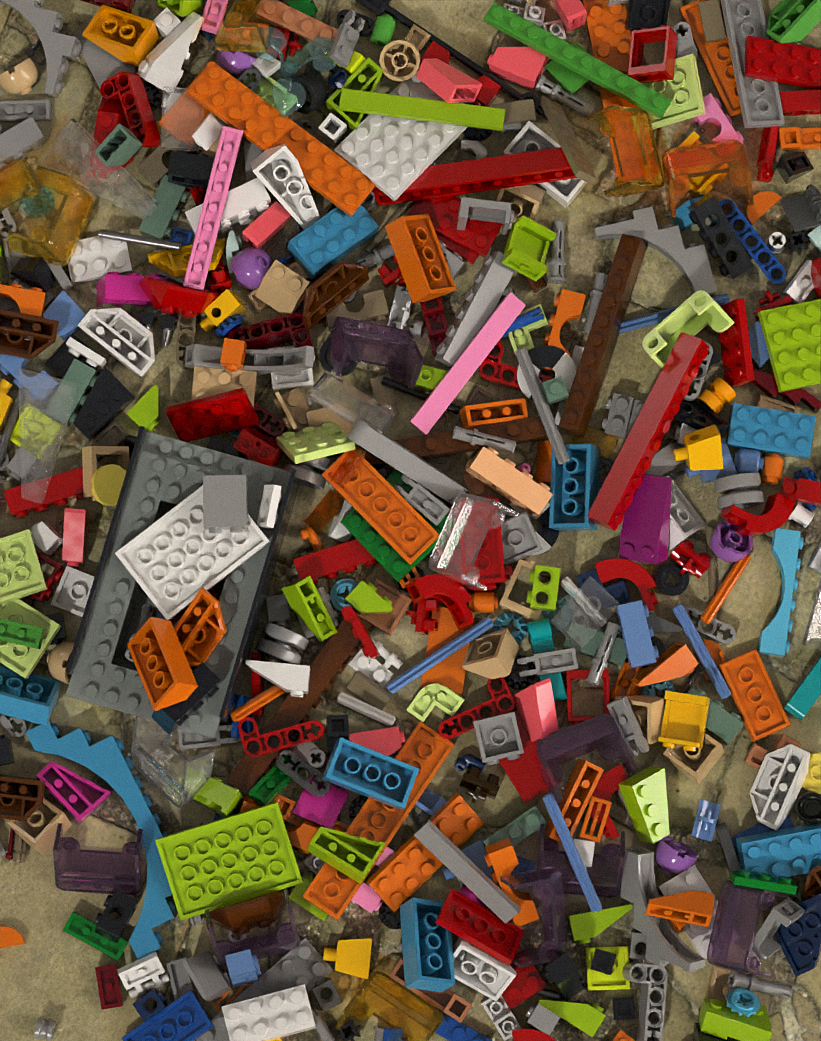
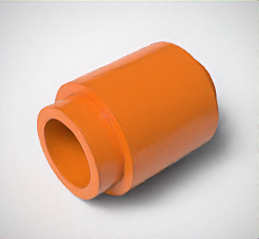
M768 453L767 457H763L762 483L778 485L779 480L782 478L784 459H781L779 454Z
M474 592V594H469L472 599L469 602L470 610H474L477 613H494V609H498V596H494V592Z

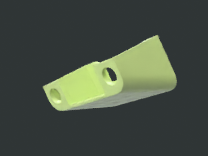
M700 290L692 294L644 337L642 346L649 356L663 368L681 332L695 336L709 324L715 332L720 333L727 330L735 322L706 291Z

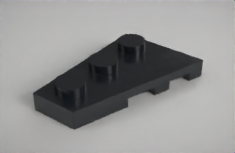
M698 398L693 401L683 399L678 413L674 416V419L696 430L716 425L721 434L727 431L729 426L724 419Z

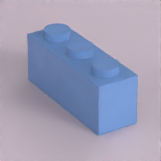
M642 600L617 605L616 611L630 669L655 664L659 654L657 646H653L651 641L654 633L652 625L647 624L646 617H649L647 605H643Z

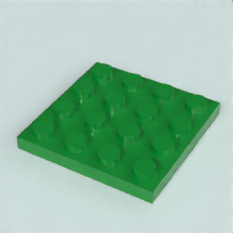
M397 469L385 479L392 487L395 484L399 485L408 494L413 489L402 481L401 476L403 473ZM355 509L340 521L397 583L459 526L448 513L435 526L418 512L440 537L409 565Z

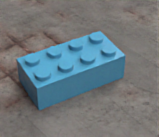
M362 205L352 217L336 207L292 238L288 243L287 250L309 278L314 280L375 236L379 226Z
M733 403L730 410L726 444L732 448L756 449L763 453H774L807 460L810 458L816 416Z
M592 444L564 445L570 459L565 464H558L552 449L550 492L553 495L550 498L549 528L557 531L597 530V524L587 514L599 492L600 448Z
M0 665V714L47 726L58 701L61 682L33 673L30 674L28 679H25L10 668Z
M340 737L335 742L322 779L402 810L405 809L419 768Z
M818 822L736 838L740 868L750 871V874L758 875L762 872L770 874L772 878L779 879V876L790 877L808 873L809 869L821 864V825Z
M411 898L400 906L405 988L443 992L455 985L452 934L449 930L435 923L444 902Z

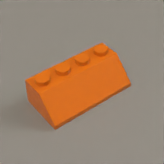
M429 214L403 216L385 226L412 303L429 301L457 290Z
M150 617L128 642L127 646L153 710L158 711L185 701L198 687V684L170 620Z

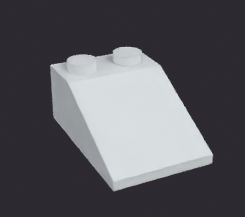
M246 660L247 668L284 691L290 692L292 697H303L304 694H308L310 666Z
M461 937L452 946L455 979L494 1001L499 999L517 975V972L510 965L508 966Z

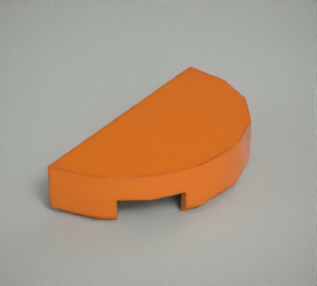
M771 191L755 194L747 204L746 217L748 222L753 225L778 203L782 197Z
M703 639L716 666L724 663V652L719 645L712 640ZM704 669L705 681H708L710 678Z
M0 926V948L26 944L23 935L16 929Z

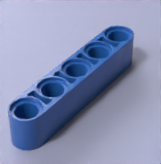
M729 199L722 200L719 203L721 209L724 205L728 204L733 207L732 212L725 216L740 243L771 283L775 285L782 284L787 277L784 267L735 203ZM737 221L745 223V228L742 231L734 229V224ZM748 238H757V245L755 247H748L746 245ZM763 253L770 255V261L766 264L759 262V256ZM776 269L783 272L779 280H774L771 277L772 272Z

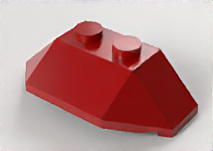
M103 97L98 108L91 150L92 177L112 179L134 160L133 155L124 165L107 167L94 153L118 124L129 129L120 100Z
M145 276L139 281L140 287L156 309L162 310V313L165 314L179 313L182 314V317L189 319L204 312L222 294V292L206 289L203 291L183 287L182 284Z

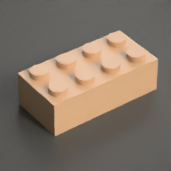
M489 446L488 448L482 447L465 471L523 511H526L532 517L538 516L553 495L549 492L550 488L542 482L538 484L533 481V476L528 472L517 470L515 468L516 464L505 458L503 460L498 457L499 453Z

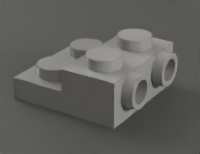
M613 393L612 397H608L605 409H609L608 417H603L601 429H604V435L626 440L645 401L636 400L634 397Z
M514 711L473 721L483 763L487 762V765L500 763L499 759L506 757L508 760L520 758V754L524 753Z

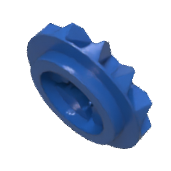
M235 314L227 318L218 326L215 336L218 339L227 338L230 331L242 325L243 317L240 314Z

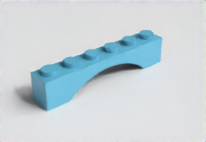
M781 528L773 530L771 552L781 572L782 596L775 616L768 626L760 632L759 654L783 657L785 652H789L790 640H787V634L791 632L793 620L789 618L790 611H794L795 599H792V595L798 586V578H795V572L800 569L801 558H798V550H802L803 537H800L801 531Z

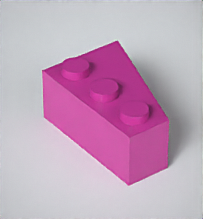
M107 272L96 283V307H103V303H116V307H122V304H135V306L154 305L139 285V281L144 277L140 276L139 273L119 275V272ZM148 274V276H145L166 281V277H160L159 274Z
M53 761L36 775V779L45 781L44 788L79 825L111 795L110 791L95 785L93 782L76 775L74 772Z

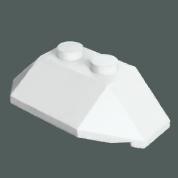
M121 308L90 309L77 325L99 346L141 377L155 362L153 333Z
M789 744L765 755L749 793L758 822L774 830H778L794 806L808 773L810 752Z

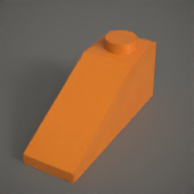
M677 641L663 652L659 658H656L655 664L646 666L630 681L632 684L641 687L680 678L691 674L694 671V667L699 663L686 644Z
M692 890L649 899L645 915L709 927L713 914L715 894Z

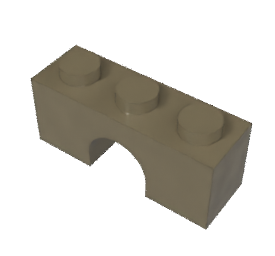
M169 133L168 138L164 142L160 141L159 145L153 148L154 151L149 156L145 155L138 162V171L156 189L159 187L164 175H168L169 170L164 166L165 158L171 155L172 151L177 152L179 150L194 154L198 150V144L196 143L189 150Z
M383 289L363 294L364 307L359 312H349L345 308L344 302L339 304L325 316L329 332L340 333L345 331L346 327L354 326V328H360L365 326L366 322L374 321V323L385 321L386 317H389V311Z

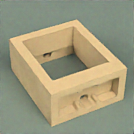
M88 446L82 448L84 498H91L92 502H98L91 491V478L97 470L96 456L117 457V465L127 472L129 446Z
M525 558L524 560L519 559L499 603V607L515 612L530 621H536L539 619L542 610L534 611L508 599L521 568L535 570L536 562ZM543 572L539 574L543 577L550 579L548 573ZM545 594L543 595L540 604L546 603L548 598Z

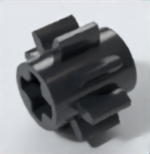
M792 230V236L786 234L785 238L789 241L784 244V247H789V254L797 252L798 255H801L802 248L804 250L808 249L809 246L805 242L809 241L810 237L804 236V230L801 233ZM796 238L800 240L798 245L793 244Z
M353 1018L350 1023H346L342 1019L343 1026H336V1029L340 1030V1034L336 1038L342 1037L343 1041H355V1036L361 1037V1034L356 1033V1029H359L361 1026H354ZM348 1025L352 1026L354 1035L350 1034L349 1037H346L345 1032L342 1031L343 1028H347Z

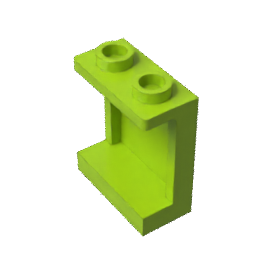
M522 215L512 224L501 263L537 281L547 272L548 266L544 262L550 242L556 238V233L538 224L531 218Z

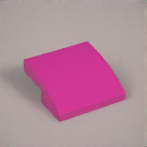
M312 777V778L308 781V783H311L312 780L314 779V777ZM321 783L317 784V789H322L323 785ZM331 784L329 791L322 797H315L304 789L293 810V814L322 827L333 829L350 793Z

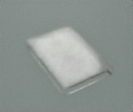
M163 87L161 149L198 152L203 150V147L195 142L192 134L204 120V107L187 95L189 88Z
M590 576L550 622L581 650L616 611L617 605L621 604Z

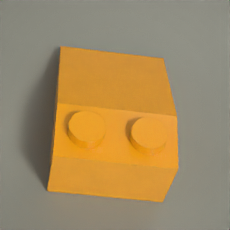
M104 4L82 33L83 37L114 57L139 67L140 63L146 58L159 39L154 21Z

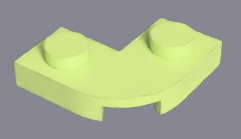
M541 304L523 310L519 315L540 307L542 312L534 316L543 314V320L508 333L514 353L521 348H526L528 352L534 349L535 345L530 331L549 324Z
M433 683L426 685L418 692L406 711L424 722L436 705L453 717L465 699L447 686Z

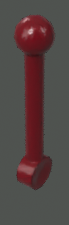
M12 828L10 830L8 852L5 855L7 860L13 859L12 847L15 831Z

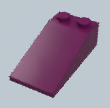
M644 474L642 484L636 490L632 503L624 514L619 558L659 564L668 559L671 477Z

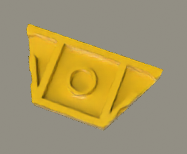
M225 238L216 240L208 271L216 269L226 249ZM193 244L182 246L180 251L168 249L148 253V260L151 264L174 278L185 277Z

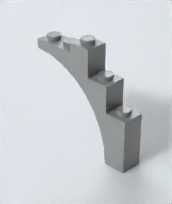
M0 0V3L20 12L36 30L43 45L47 61L45 94L58 99V95L63 90V75L68 71L69 63L67 60L75 61L76 56H79L81 52L80 41L76 37L58 33L63 27L62 16L56 11L40 8L45 0Z
M647 205L636 207L632 211L631 220L629 218H622L617 220V223L609 225V222L598 224L597 228H594L595 240L621 239L622 234L642 238L645 245L659 251L680 270L692 294L703 290L711 297L715 296L716 288L705 244L693 243L687 245V248L684 249L678 225L667 224L658 230L653 206L647 207Z
M200 344L186 346L184 367L225 369L220 363L223 347ZM302 346L275 350L247 349L243 370L257 371V375L260 376L268 373L290 377L301 374L302 370L313 367L315 362L314 347Z
M641 846L624 849L620 898L634 905L633 928L640 931L642 935L647 936L645 959L659 967H664L666 964L676 965L683 968L685 972H696L697 969L705 968L706 959L692 951L681 940L668 919L645 915L649 899L659 897L654 874V852Z

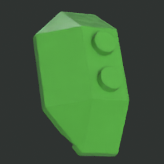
M782 0L768 15L767 36L780 43L802 41L821 20V0Z

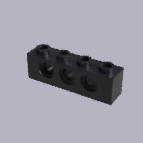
M708 194L687 207L690 211L688 214L693 224L698 225L700 229L698 233L704 242L707 241L710 246L708 251L712 258L717 259L720 266L718 268L724 277L727 276L728 278L735 279L753 267L750 258L713 195ZM711 215L712 223L707 226L705 220ZM721 233L722 240L717 243L715 240L716 235ZM731 250L732 257L727 261L725 255Z

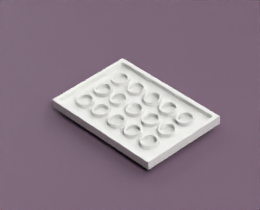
M416 74L410 79L402 81L390 93V95L445 101L419 80ZM369 114L359 124L357 130L354 129L334 149V152L367 176L378 189L395 201L452 144L467 126Z
M202 485L115 554L165 619L170 620L192 603L201 588L208 591L270 543V541L249 515L248 529H243L241 533H232L230 529H222L221 533H209V530H205L203 524Z

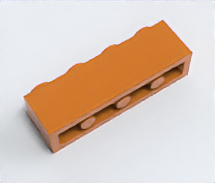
M580 758L557 803L571 836H573L604 769ZM550 817L543 835L562 844Z

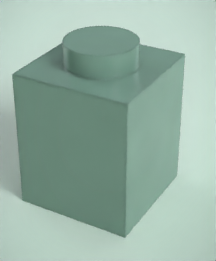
M562 376L541 384L548 405L566 400L569 396Z

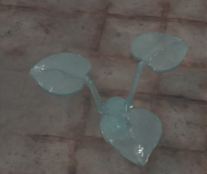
M268 26L257 27L251 30L252 46L260 59L271 61L277 55L280 57L281 68L278 74L281 79L277 80L274 84L272 96L277 110L282 117L286 118L298 110L306 100V92L303 86L297 82L292 83V78L300 67L312 60L313 67L317 71L325 72L333 69L337 63L328 55L334 41L326 37L314 39L308 47L311 57L296 65L293 61H284L281 50L286 47L287 40L281 31Z

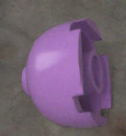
M221 42L216 55L218 65L233 77H240L245 70L252 69V63L257 59L254 55H247L244 50Z
M249 247L234 255L231 260V271L235 272V280L239 285L252 290L259 288L265 274L273 263L270 256L264 250Z
M727 520L719 523L713 530L710 546L719 559L725 562L740 561L752 550V536L736 533L738 525L730 524Z
M666 836L658 841L655 849V859L661 866V871L668 875L687 871L695 864L698 858L696 856L697 852L681 841L680 844L672 842L674 838Z

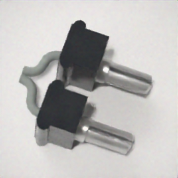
M151 309L149 312L141 311L139 313L141 316L140 324L149 331L151 328L154 329L155 321L158 318L152 312H158L160 309ZM162 314L160 316V327L163 330L161 346L164 347L165 344V347H168L170 334L175 330L177 319L171 316V314Z

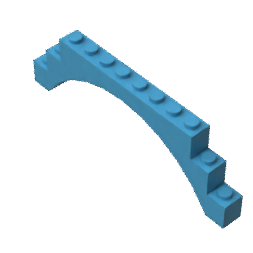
M48 721L47 726L40 724L26 731L36 752L68 758L86 766L103 778L122 797L134 816L144 842L147 860V890L141 915L129 939V943L138 960L163 948L161 943L164 941L159 931L155 932L154 928L175 918L174 913L177 912L172 900L169 902L167 900L168 897L172 896V892L155 842L156 838L168 834L167 832L162 833L159 827L162 822L157 813H152L150 806L153 804L148 794L143 795L140 789L143 787V784L138 775L134 777L131 771L134 766L129 756L124 757L121 750L125 748L120 738L116 739L115 736L111 735L91 746L90 743L93 741L87 730L83 731L82 728H79L59 738L58 735L61 733L56 723L52 724L50 721Z

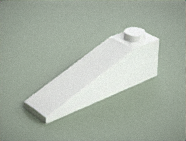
M195 12L189 14L146 56L145 60L140 63L137 74L172 95L183 75L184 70L181 67L184 59L188 60L191 54L189 53L190 43L196 40L204 18Z
M285 144L265 150L250 162L254 174L304 230L320 218L298 159Z

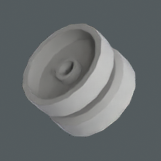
M286 456L287 460L292 464L283 465L282 470L292 472V469L297 470L300 485L324 490L327 480L320 473H324L332 465V460L322 457L295 464Z
M760 473L735 474L714 481L716 492L725 494L717 499L718 508L721 511L723 508L731 505L743 509L764 503L763 492L751 490L761 485Z
M266 622L263 633L265 636L273 639V642L259 639L255 650L279 663L299 665L301 656L292 651L291 648L303 651L306 649L309 640L281 626Z

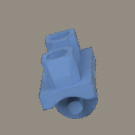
M700 799L691 837L712 842L721 807L720 804Z

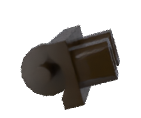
M471 766L467 773H464L459 786L467 789L465 794L473 796L471 802L474 804L477 798L483 801L486 800V797L495 800L500 788L498 786L499 776L489 774L487 780L484 781L478 778L481 770Z

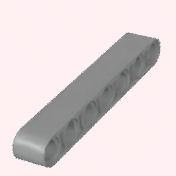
M361 419L357 421L347 436L362 448L455 507L457 502L462 501L469 491L465 486Z

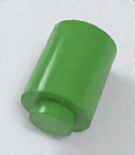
M382 14V16L377 17L370 38L373 44L385 47L391 42L396 26L392 16Z

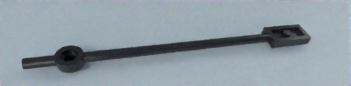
M355 0L378 16L386 12L409 29H411L413 24L417 25L431 35L428 40L430 43L436 42L448 50L451 57L478 75L487 76L499 84L502 91L517 101L533 99L535 113L548 121L543 108L539 105L537 95L531 92L520 93L391 7L389 4L392 0Z

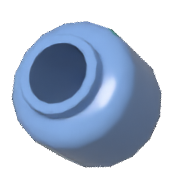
M740 448L738 452L734 453L733 463L737 474L758 473V470L763 469L764 458L760 457V452L756 449Z

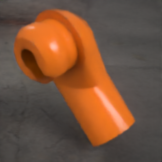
M305 526V528L300 529L301 538L303 540L309 539L314 552L324 549L319 536L312 527Z

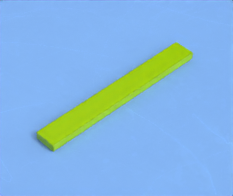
M343 88L339 103V110L498 131H503L506 109L447 103L445 101Z

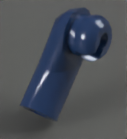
M467 754L458 757L455 760L454 767L457 771H464L473 766L482 772L486 762L483 763L481 759L474 755Z

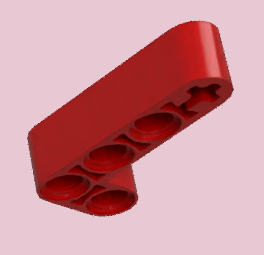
M119 72L105 80L100 86L102 97L120 100L129 129L142 142L141 147L156 148L160 143V134L140 75L137 73Z
M821 89L779 92L784 116L821 114Z
M498 341L494 347L498 348L499 354L493 356L489 353L479 367V377L486 382L522 392L517 380L518 368L500 363L504 348L501 342ZM485 366H490L494 373L486 375L482 369ZM510 372L514 378L511 381H506L502 374ZM539 374V379L542 382L553 379Z
M496 678L502 683V688L497 691L493 690L490 686L491 681L495 679H488L487 690L491 700L441 722L438 728L439 735L444 739L451 740L473 730L474 724L470 727H464L461 724V718L469 716L473 721L484 719L480 715V710L483 707H488L492 711L491 717L511 712L515 702L504 678ZM501 699H508L511 707L507 710L501 709L499 706ZM457 720L458 727L462 731L457 732V728L451 730V735L449 736L447 733H442L444 725L452 727L455 725L453 721Z
M244 717L238 724L244 751L250 757H259L321 739L325 733L323 724L317 720L260 735L257 722L251 717ZM247 721L254 724V728L250 733H246L242 729L243 724ZM312 725H316L317 728L321 727L317 736L309 733L306 734L308 739L304 740V733L301 728L305 727V731H309L312 729ZM293 730L300 732V739L296 742L289 740V733ZM277 736L280 739V744L274 748L270 747L268 744L269 738ZM251 742H257L259 744L258 752L250 753L248 745Z

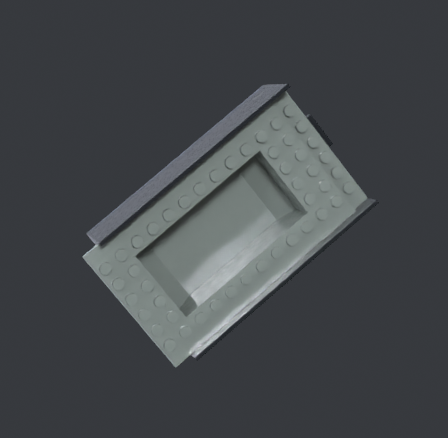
M140 426L66 673L71 675L66 696L155 721L151 717L154 710L134 662L129 661L125 657V652L128 649L127 644L130 636L135 633L142 606L144 604H151L152 607H155L156 610L153 617L156 616L158 608L115 553L203 485V476L246 475L248 515L256 525L264 485L274 484L282 486V496L277 508V521L274 524V528L259 527L270 543L228 574L226 579H222L212 587L219 597L226 633L204 664L221 680L218 685L219 691L212 698L208 696L203 701L204 705L197 712L193 711L189 715V719L182 726L177 727L215 739L220 721L230 723L231 720L230 712L233 711L246 669V660L249 659L300 486L297 470L292 469V472L250 461L247 455L233 448V442L212 436L209 438L207 448L148 432L145 427ZM191 666L192 672H193L198 666Z

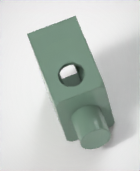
M118 124L94 153L107 167L120 166L128 162L142 146V142L130 129Z

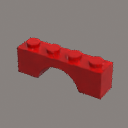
M434 41L421 58V62L423 59L437 58L450 65V52ZM483 75L475 79L483 85L475 102H471V104L490 107L500 93L501 86Z

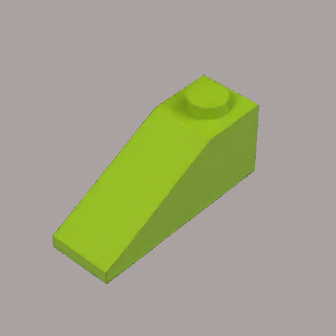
M311 576L296 579L281 588L290 607L320 642L337 633Z
M632 904L601 909L594 913L591 911L568 916L573 941H578V945L590 943V938L596 937L630 911Z
M539 999L537 1002L592 1038L606 1017L602 1013L604 1009L595 1003H592L590 1006L587 1003Z

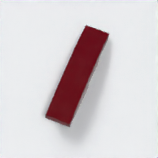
M440 297L420 302L434 359L437 355L436 350L447 336L445 333L448 328Z
M753 369L754 381H751V383L769 397L775 399L779 394L794 406L801 401L815 413L821 408V401L802 388L779 393L774 375Z

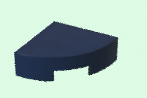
M341 67L327 82L332 87L340 90L346 83L348 74Z

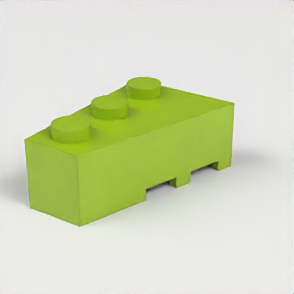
M368 57L347 79L342 88L377 93L384 78L383 70ZM342 88L340 90L337 89L326 100L327 108L352 131L354 129L357 130L366 114L339 110Z
M187 766L175 786L178 792L223 817L237 814L244 801L240 790L223 784L224 782L215 776L210 777L206 775V772L197 766L194 768Z
M649 766L618 784L639 841L654 844L670 834L664 767Z
M320 826L306 851L361 884L386 843L368 840L361 836L348 835L345 832Z
M717 998L703 999L698 1016L701 1032L725 1040L731 1037L740 1041H770L772 1029L766 1006L760 1005L755 1015L751 1014L749 1017H746L744 1014L739 1016L738 1012H732L731 1008L726 1006L727 1001Z

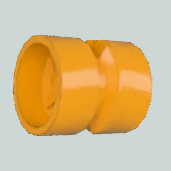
M717 377L709 385V390L705 389L697 397L717 415L724 409V403L729 404L737 396L730 385L720 377Z

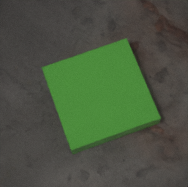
M574 41V42L571 44V45H573V46L579 48L580 50H582V51L588 53V52H587L586 50H584L576 41ZM554 60L544 66L545 70L571 95L589 81L587 78Z

